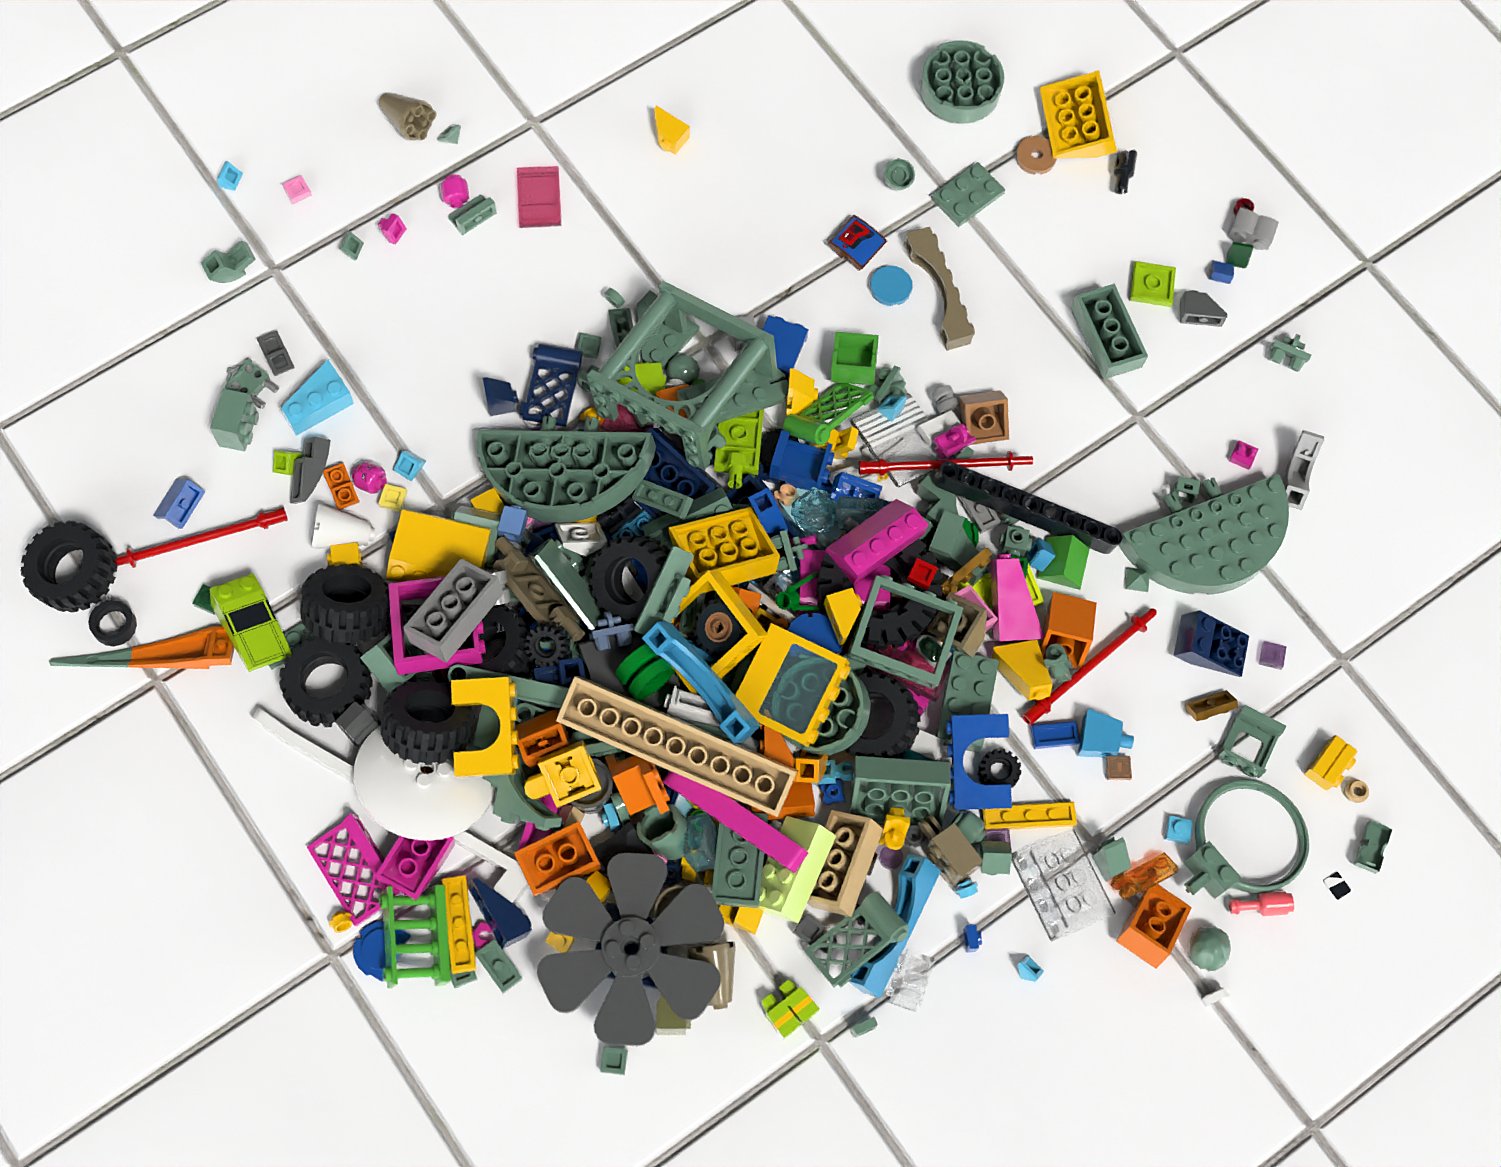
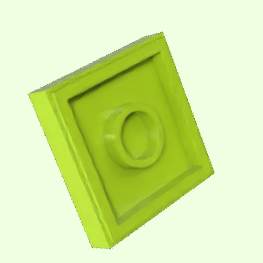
M1135 261L1133 264L1130 301L1172 307L1176 267Z

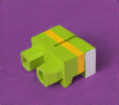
M789 979L778 988L785 996L782 1002L778 1003L772 994H769L761 1001L766 1011L765 1017L773 1025L782 1041L820 1010L802 987L797 988Z

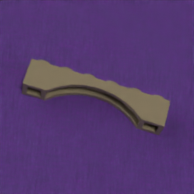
M930 227L906 233L904 245L910 260L932 277L941 292L944 302V319L939 333L946 350L971 344L975 330L973 324L969 323L967 319L965 305H962L960 302L959 290L953 285L952 272L945 265V255L938 248L937 235L932 233Z

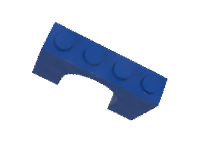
M1008 714L950 715V720H946L947 734H951V743L947 744V756L952 758L950 776L951 781H953V790L949 791V805H953L955 810L1012 808L1011 784L976 783L968 777L963 766L964 753L974 741L982 738L1009 737Z

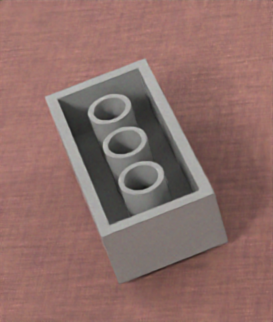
M460 559L403 627L409 642L447 663L503 595L504 592L498 577Z

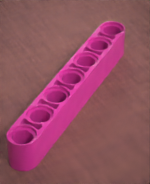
M670 770L662 780L668 787L793 873L797 871L809 854L801 846L725 794Z

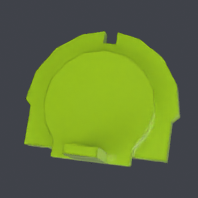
M636 363L635 372L639 383L646 391L657 397L656 392L664 390L666 385V376L663 375L661 363ZM626 366L625 371H629L630 368ZM629 377L620 378L617 381V383L621 385L629 384L632 381V379ZM632 388V389H631V390H633L634 392H637V391H638V390L635 389V388Z

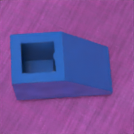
M769 488L748 497L749 506L752 507L769 538L779 535L780 531L787 530L789 532L779 506Z

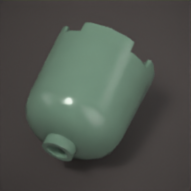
M654 804L644 811L645 817L642 819L641 824L637 823V834L640 840L666 860H677L684 857L693 848L695 842V831L691 823L675 805L667 804L669 811L660 814L657 805Z

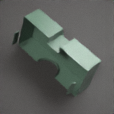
M1371 820L1367 822L1361 839L1365 841V845L1359 847L1354 865L1375 874L1380 872L1384 859L1383 852L1389 842L1392 829Z

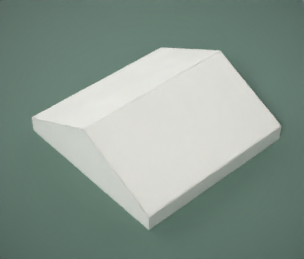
M599 522L555 523L554 528L562 546L580 555L586 556L608 544Z

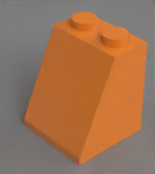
M1056 592L1052 593L1042 631L1043 639H1041L1039 646L1044 660L1047 659L1046 649L1052 644H1059L1065 649L1066 654L1071 659L1072 669L1079 670L1083 666L1093 641L1097 602Z

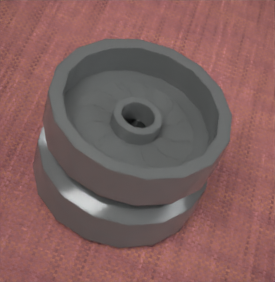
M594 758L591 759L602 782L601 790L569 802L579 811L586 814L602 812L604 810L603 805L612 803L610 795L617 791V786L608 767L600 760Z

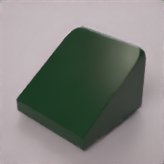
M1233 242L1227 252L1226 263L1245 269L1248 266L1254 245Z

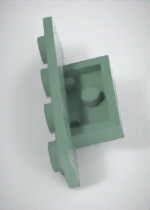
M672 546L633 628L634 631L645 635L657 622L664 620L671 623L673 618L675 619L680 611L679 605L683 597H686L690 590L691 580L685 577V574L694 557L692 553Z

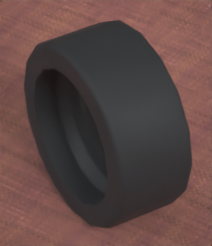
M115 600L105 601L97 605L90 613L88 620L89 629L94 637L106 646L123 645L132 638L137 627L136 617L129 607ZM115 611L124 614L126 624L120 632L110 636L101 632L99 624L105 615Z

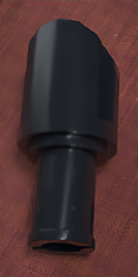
M1136 150L1122 151L1116 154L1114 175L1117 177L1114 191L1117 194H1126L1128 192L1129 179L1134 176Z

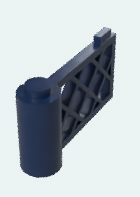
M539 343L538 347H534L533 360H536L527 401L521 403L519 415L523 416V420L542 423L543 417L547 416L548 421L549 416H551L550 413L560 408L564 413L563 419L555 418V425L567 426L578 372L581 368L583 350ZM539 369L549 370L552 375L542 380L538 375ZM564 373L573 374L572 379L565 383L559 378ZM556 379L560 386L551 391L546 383ZM543 386L547 394L537 398L534 390ZM564 390L568 397L559 402L555 394ZM551 397L556 404L546 409L541 402ZM536 405H539L543 411L538 415L529 414L530 409Z

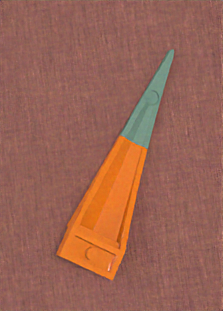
M212 626L151 644L92 655L52 659L49 663L50 666L209 669L210 666L231 665L235 647L223 626Z

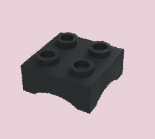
M632 822L623 826L611 838L592 848L606 871L610 860L621 853L655 855L652 849L640 840L637 834V824Z

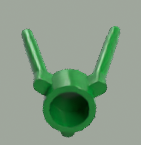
M814 572L794 585L787 586L786 591L780 592L776 597L778 607L782 610L819 611L820 608L818 606L799 605L800 596L795 592V589L818 576V573Z

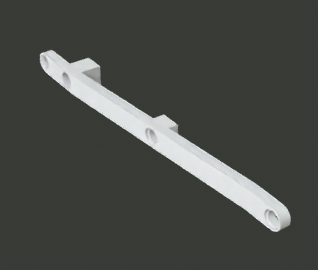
M258 708L252 715V720L287 746L354 784L353 766L294 733L262 709ZM465 831L452 836L457 845L505 872L493 890L514 905H516L528 888L530 889L517 861ZM553 889L538 896L549 902L557 890Z

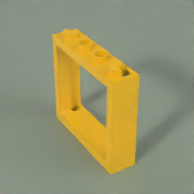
M705 570L697 577L698 581L690 585L689 593L686 597H683L679 605V614L711 584L746 630L747 634L711 667L718 677L722 679L761 643L768 634L719 570ZM675 669V672L689 691L700 695L687 679Z

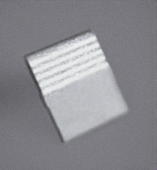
M909 393L906 395L907 399L904 409L893 422L878 411V407L850 419L851 425L859 430L858 435L877 461L878 458H883L887 462L949 460L955 455L952 454L942 459L935 451L937 445L932 444L928 446L917 428L930 419ZM933 469L888 471L887 475L896 487H901L924 474L930 473Z

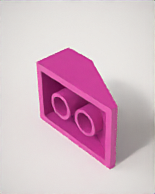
M399 836L374 877L417 901L454 848V838L451 836L439 840H416Z

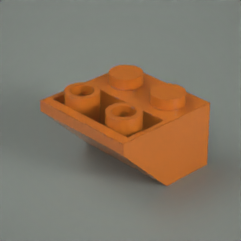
M558 708L515 726V730L518 731V747L524 763L530 769L539 766L538 761L540 757L572 744L565 725L556 721L560 712Z

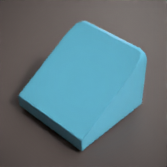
M409 450L402 451L393 471L413 481L426 460Z

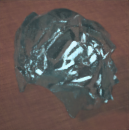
M815 487L799 496L792 503L791 515L794 516L797 526L807 536L812 533L817 535L820 533L827 534L837 521L838 507L833 500L829 499L830 493Z

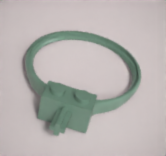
M1234 780L1214 789L1205 799L1197 815L1195 823L1196 851L1183 862L1194 875L1184 884L1185 890L1195 895L1200 889L1205 887L1213 898L1216 899L1229 888L1248 893H1262L1282 888L1292 882L1303 870L1309 853L1308 830L1301 813L1294 803L1278 789L1256 780ZM1236 789L1256 790L1275 799L1289 813L1298 832L1299 852L1294 866L1284 877L1266 884H1254L1239 880L1241 876L1210 841L1206 843V815L1213 802L1222 794Z

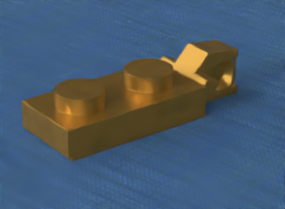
M984 548L941 585L943 586L942 593L946 597L949 592L953 594L957 592L958 583L962 581L965 584L974 576L972 572L978 566L980 569H983L992 561L989 558L992 556L989 549Z

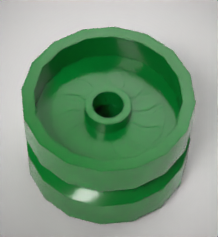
M645 644L631 653L619 665L615 676L624 686L629 685L628 692L636 701H642L665 685L674 674L675 668L665 659L661 658L660 655H656L648 644Z

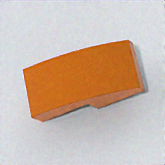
M344 463L323 471L338 510L360 503Z

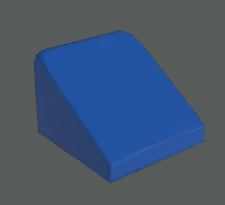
M1213 260L1210 280L1230 284L1234 278V265Z

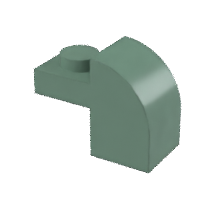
M241 241L227 254L218 250L213 251L201 262V265L209 280L218 283H229L245 276L246 272L244 269L256 259L248 243Z

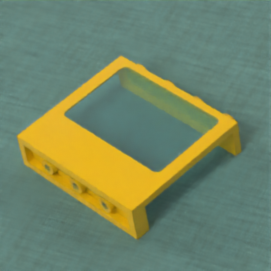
M771 623L767 631L768 636L762 641L735 696L760 724L809 747L810 743H815L819 735L817 729L820 723H824L829 715L830 710L828 707L831 701H835L839 695L840 688L838 687L842 679L845 680L850 673V662L842 656Z

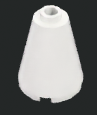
M318 504L311 548L323 549L330 548V545L357 542L359 546H366L368 541L373 542L375 528H371V523L326 505Z

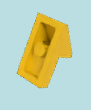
M717 905L725 924L754 935L756 934L763 911L757 908Z

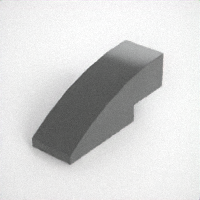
M319 437L304 439L303 457L294 460L291 504L306 502L314 491L325 469L331 440Z

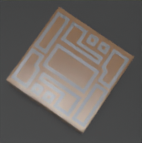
M1130 756L1106 757L1107 780L1132 779Z

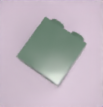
M460 506L455 512H452L451 520L491 529L485 563L493 564L498 557L499 549L495 546V542L499 539L497 529L502 515Z

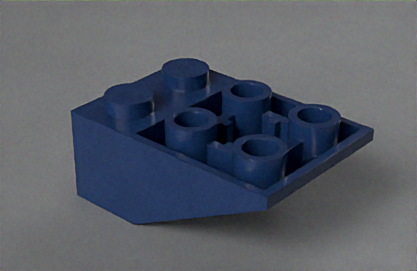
M1201 610L1181 615L1173 656L1195 666L1242 677L1249 635Z

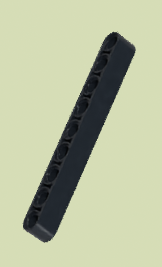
M950 461L942 463L933 476L934 484L940 489L1055 535H1074L1088 548L1102 554H1110L1122 541V534L1115 527Z

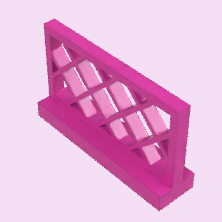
M351 813L344 818V822L307 846V849L344 910L352 915L350 918L353 925L357 927L382 910L379 907V903L372 902L375 888L385 890L390 886L374 877L385 858L360 818ZM346 828L349 833L347 845L336 843L338 833ZM323 843L330 844L327 858L319 857L315 850ZM335 846L346 847L343 861L332 859ZM351 849H357L361 852L359 864L348 862ZM331 862L343 864L339 878L330 875ZM347 865L359 867L355 881L344 879ZM363 868L371 869L374 873L372 884L360 882ZM343 882L355 884L351 898L345 897L341 893ZM359 885L371 887L368 901L356 899ZM393 888V896H405V894ZM355 901L367 904L365 914L359 918L353 912Z

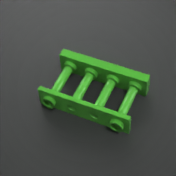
M435 885L429 890L427 895H420L417 901L408 896H393L392 886L387 887L379 896V907L383 909L386 967L383 968V980L387 982V989L395 987L398 984V979L432 977V979H435V986H445L451 982L445 885ZM427 905L430 907L431 916L428 919L394 920V906ZM429 929V931H432V940L430 943L396 944L395 930ZM430 953L433 955L434 965L423 968L397 969L396 954Z

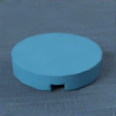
M897 266L882 267L874 273L871 279L870 288L872 295L879 303L886 306L903 304L909 299L912 292V279L902 268Z

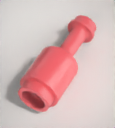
M1285 891L1262 892L1258 894L1257 900L1238 901L1237 898L1230 899L1229 910L1231 914L1236 915L1243 910H1259L1262 916L1287 915L1288 912L1294 911V899L1291 893H1286Z

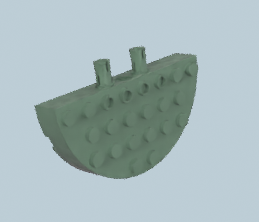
M547 416L542 418L541 431L478 430L477 450L482 469L500 499L509 507L512 505L520 506L523 510L527 511V517L545 522L563 523L580 521L613 508L628 497L641 483L651 466L656 450V444L651 433L597 432L599 420L595 417L591 418V422L590 417L585 419L584 432L554 431L556 419L549 416L548 421Z
M1276 474L1226 494H1222L1214 477L1210 480L1207 479L1202 483V486L1210 500L1187 509L1183 508L1176 492H1173L1172 496L1168 494L1163 500L1171 515L1124 532L1119 547L1133 565L1148 573L1149 579L1166 588L1187 594L1207 593V595L1236 589L1252 580L1265 568L1279 550L1286 535L1289 520V504L1280 475Z

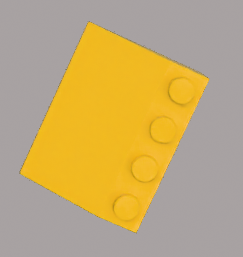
M1099 70L1039 87L1054 158H1094L1118 152Z
M752 507L668 528L673 546L694 555L685 574V577L691 580L690 585L697 582V577L705 570H719L730 585L776 574L780 555ZM710 584L702 593L715 589Z
M403 508L389 557L386 580L399 583L447 576L460 559L484 570L491 529Z

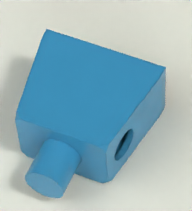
M1087 709L1082 719L1077 756L1101 758L1116 756L1119 753L1120 747L1132 749L1134 736L1122 734L1123 722L1121 720Z

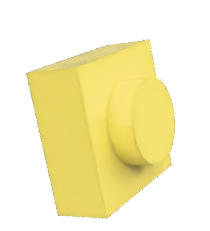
M385 484L378 503L379 507L401 512L408 493L407 489Z

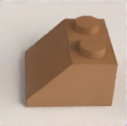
M1001 390L959 396L961 424L963 423L968 429L969 434L976 438V441L971 445L1009 439L1008 398Z

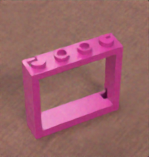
M446 576L388 584L393 655L398 675L451 668L457 664L472 665L483 663L482 654L486 653L485 641L480 640V634H484L482 620L472 631L473 648L457 650L447 663L431 654L406 657L402 601L429 597Z

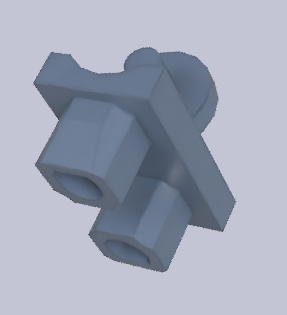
M610 611L604 612V619L597 620L598 627L606 626V629L588 633L589 639L594 640L597 651L610 649L608 636L616 635L618 647L632 644L631 631L634 630L633 623L614 627V624L621 623L620 616L612 617Z

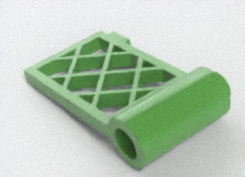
M837 383L799 415H788L784 421V431L790 432V436L817 445H823L829 440L830 431L862 405L868 404L873 399V393L871 390L848 383ZM849 398V400L837 402L838 400ZM834 410L833 412L822 414V412ZM828 419H833L829 423L824 421Z

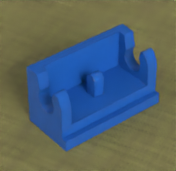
M841 472L834 478L829 499L870 513L872 508L877 506L883 486Z

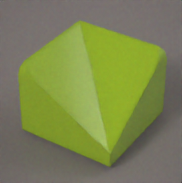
M274 450L273 473L293 475L294 460L302 458V453Z

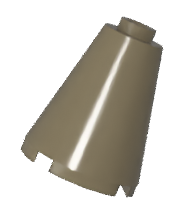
M728 941L726 944L713 943L688 948L690 959L708 962L719 970L721 985L708 1005H713L714 1010L727 1008V1003L732 1002L735 941Z

